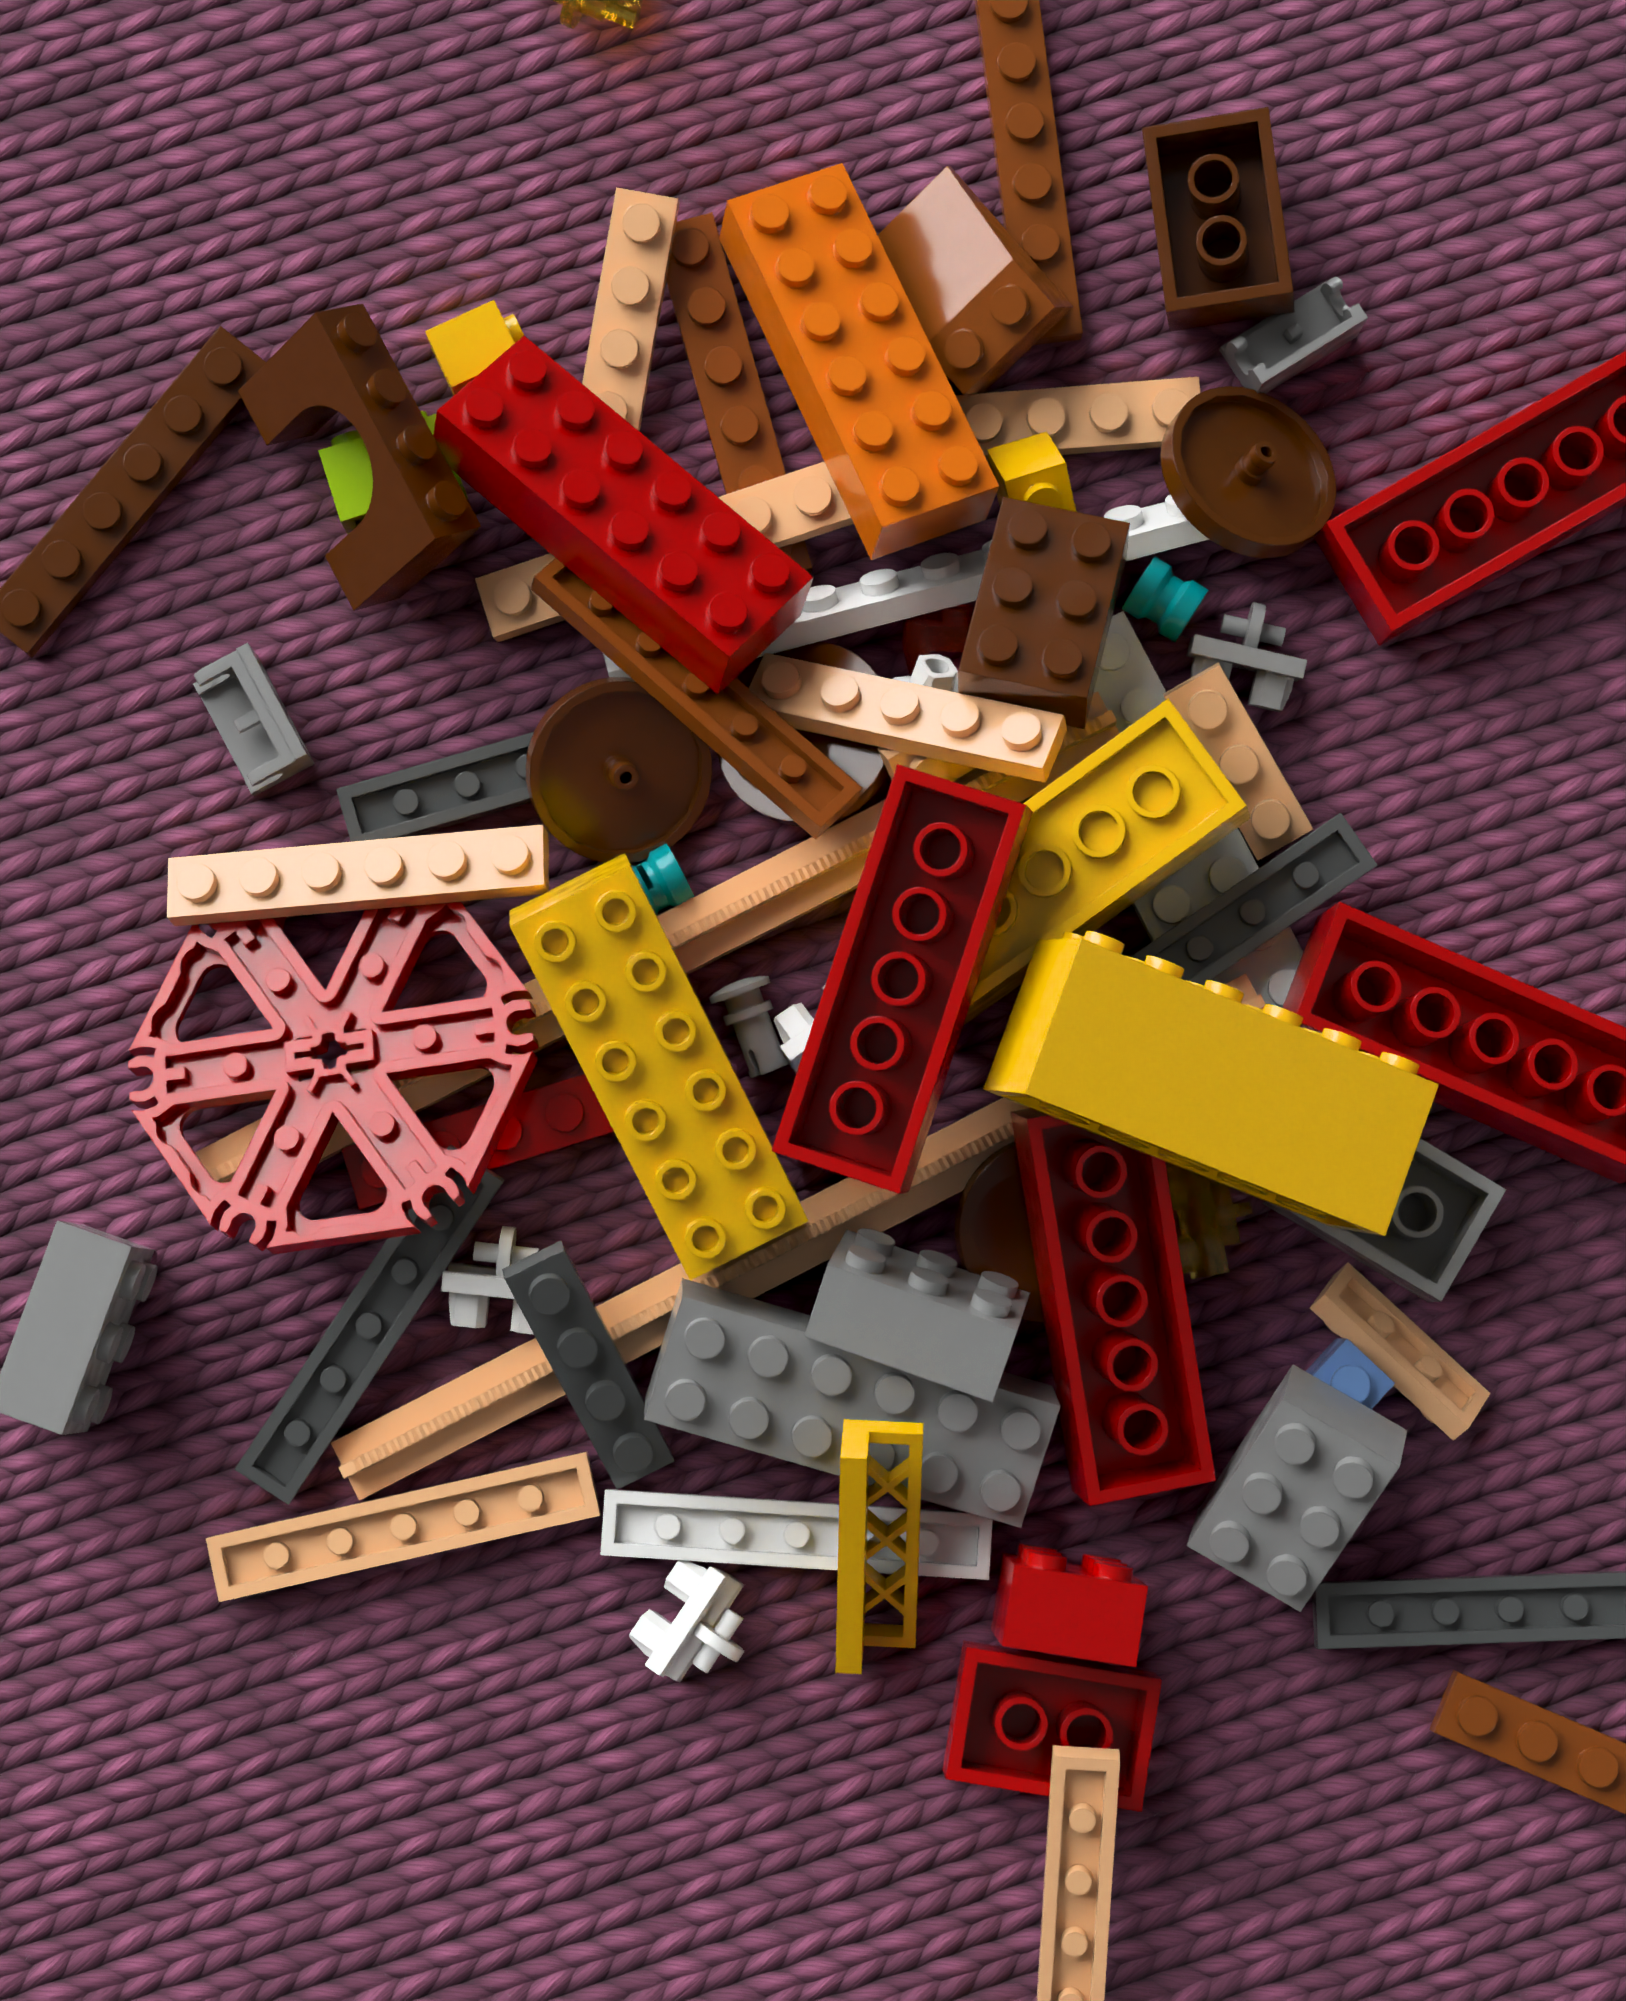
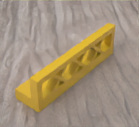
M844 1419L840 1454L835 1673L862 1674L864 1646L916 1648L924 1423ZM870 1443L909 1445V1457L888 1472L870 1456ZM869 1476H871L876 1481L870 1487ZM907 1477L908 1489L901 1483ZM887 1492L907 1509L904 1514L888 1526L868 1509V1506ZM869 1530L874 1536L867 1541V1531ZM905 1531H906V1542H905L901 1537H899V1536H900L901 1534H903ZM885 1546L905 1562L904 1566L887 1578H884L867 1563L870 1557ZM866 1583L869 1584V1585L872 1587V1589H871L870 1591H868L867 1593H866ZM905 1584L903 1594L898 1590V1588ZM883 1599H886L904 1615L903 1625L865 1623V1613Z

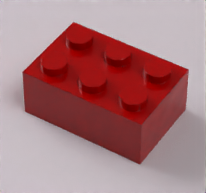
M1019 1543L1017 1555L1002 1552L991 1631L1001 1646L1136 1668L1148 1586L1133 1576L1134 1568L1127 1567V1564L1122 1563L1121 1559L1083 1554L1082 1564L1078 1565L1067 1563V1557H1063L1062 1553L1057 1552V1549Z
M963 1640L942 1769L945 1779L1049 1796L1052 1745L1119 1749L1120 1772L1117 1808L1142 1812L1162 1679L1155 1672Z

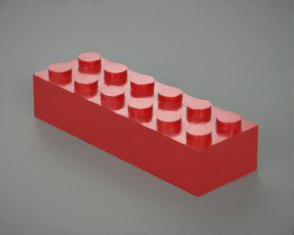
M526 336L520 338L437 410L433 436L451 470L717 695L801 616L814 577Z
M1626 351L1325 523L1315 540L1379 646L1626 505Z
M897 764L771 1150L772 1152L898 1194L909 1192L1033 813L1027 805Z
M1338 902L1317 916L1282 1007L1303 1017L1301 1028L1313 1030L1321 1034L1324 1028L1336 1030L1361 1040L1362 1043L1359 1049L1361 1052L1380 1057L1381 1052H1387L1416 1062L1420 1065L1417 1072L1418 1076L1439 1084L1433 1102L1617 1183L1626 1182V1027L1342 902Z
M1031 1108L1012 1111L1011 1118L1056 1395L1061 1406L1059 1414L1072 1491L1089 1506L1216 1481L1165 1161Z

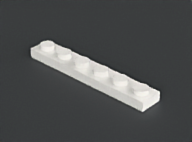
M605 1489L600 1555L838 1570L839 1504ZM868 1506V1509L887 1526L907 1511L906 1508ZM921 1509L918 1576L989 1580L993 1520L962 1511ZM869 1530L867 1531V1541L874 1536ZM906 1531L899 1536V1537H901L905 1542H906ZM887 1546L867 1560V1563L876 1571L886 1574H893L905 1565V1562Z

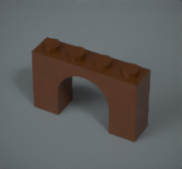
M363 303L315 312L238 390L267 446L313 436L337 412L343 414L360 434L366 446L372 468L373 490L371 502L365 517L358 526L325 555L354 611L401 598L481 527Z

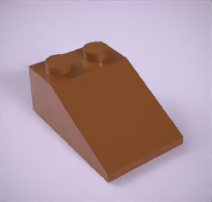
M946 166L878 234L944 373L963 395L984 393L1073 308L1071 303L951 166Z

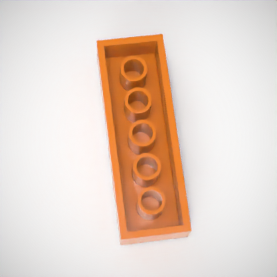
M843 163L727 200L719 240L870 559H877L986 520L999 484Z

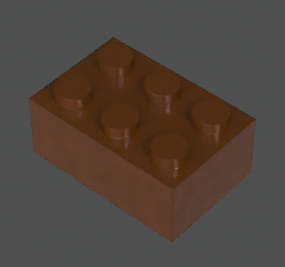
M1269 107L1142 127L1165 308L1170 332L1295 312Z
M1003 497L958 670V693L1062 714L1065 717L1067 726L1085 729L1127 558L1130 523Z

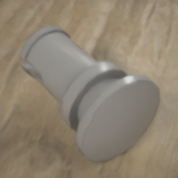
M769 976L748 977L724 986L709 997L711 1004L724 1000L728 1014L724 1015L723 1019L726 1026L733 1025L749 1069L750 1078L760 1074L763 1075L789 1064L780 1048L779 1040L768 1013L769 1010L773 1009L771 1000L764 1001L759 988L770 983Z

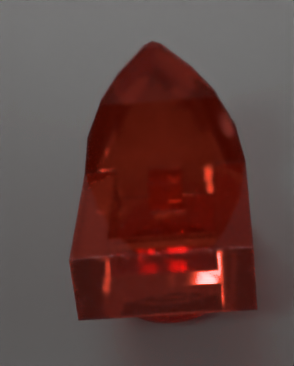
M961 604L942 609V613H926L904 619L902 643L910 676L913 673L919 655H930V651L963 652L974 605Z

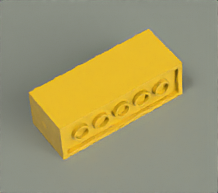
M1169 698L1023 803L1033 813L964 1025L1022 984L1038 940L1062 939L1064 932H1071L1084 936L1086 931L1094 932L1251 819L1247 805Z
M626 853L509 910V926L689 1280L691 1281L808 1222L809 1220L777 1154L771 1151L773 1146Z
M1086 931L1084 936L1064 932L1062 939H1042L1037 941L983 1090L1327 1226L1386 1236L1439 1084L1417 1075L1420 1067L1419 1064L1387 1052H1381L1380 1057L1359 1051L1362 1043L1361 1040L1336 1030L1324 1028L1321 1034L1313 1030L1301 1028L1303 1017L1287 1009L1265 1004L1262 1010L1254 1006L1242 1004L1244 993L1223 983L1206 980L1205 984L1201 985L1183 980L1182 976L1185 969L1170 961L1149 955L1146 956L1145 961L1124 956L1122 951L1125 944L1097 932Z

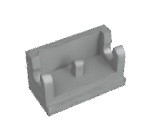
M1333 277L1295 300V312L1269 316L1220 347L1219 351L1244 388L1266 394L1358 336L1368 317L1359 303L1348 307L1340 293V289L1343 288V282L1340 278Z
M247 642L236 648V651L194 674L196 682L193 685L244 778L250 793L255 796L315 763L258 655Z

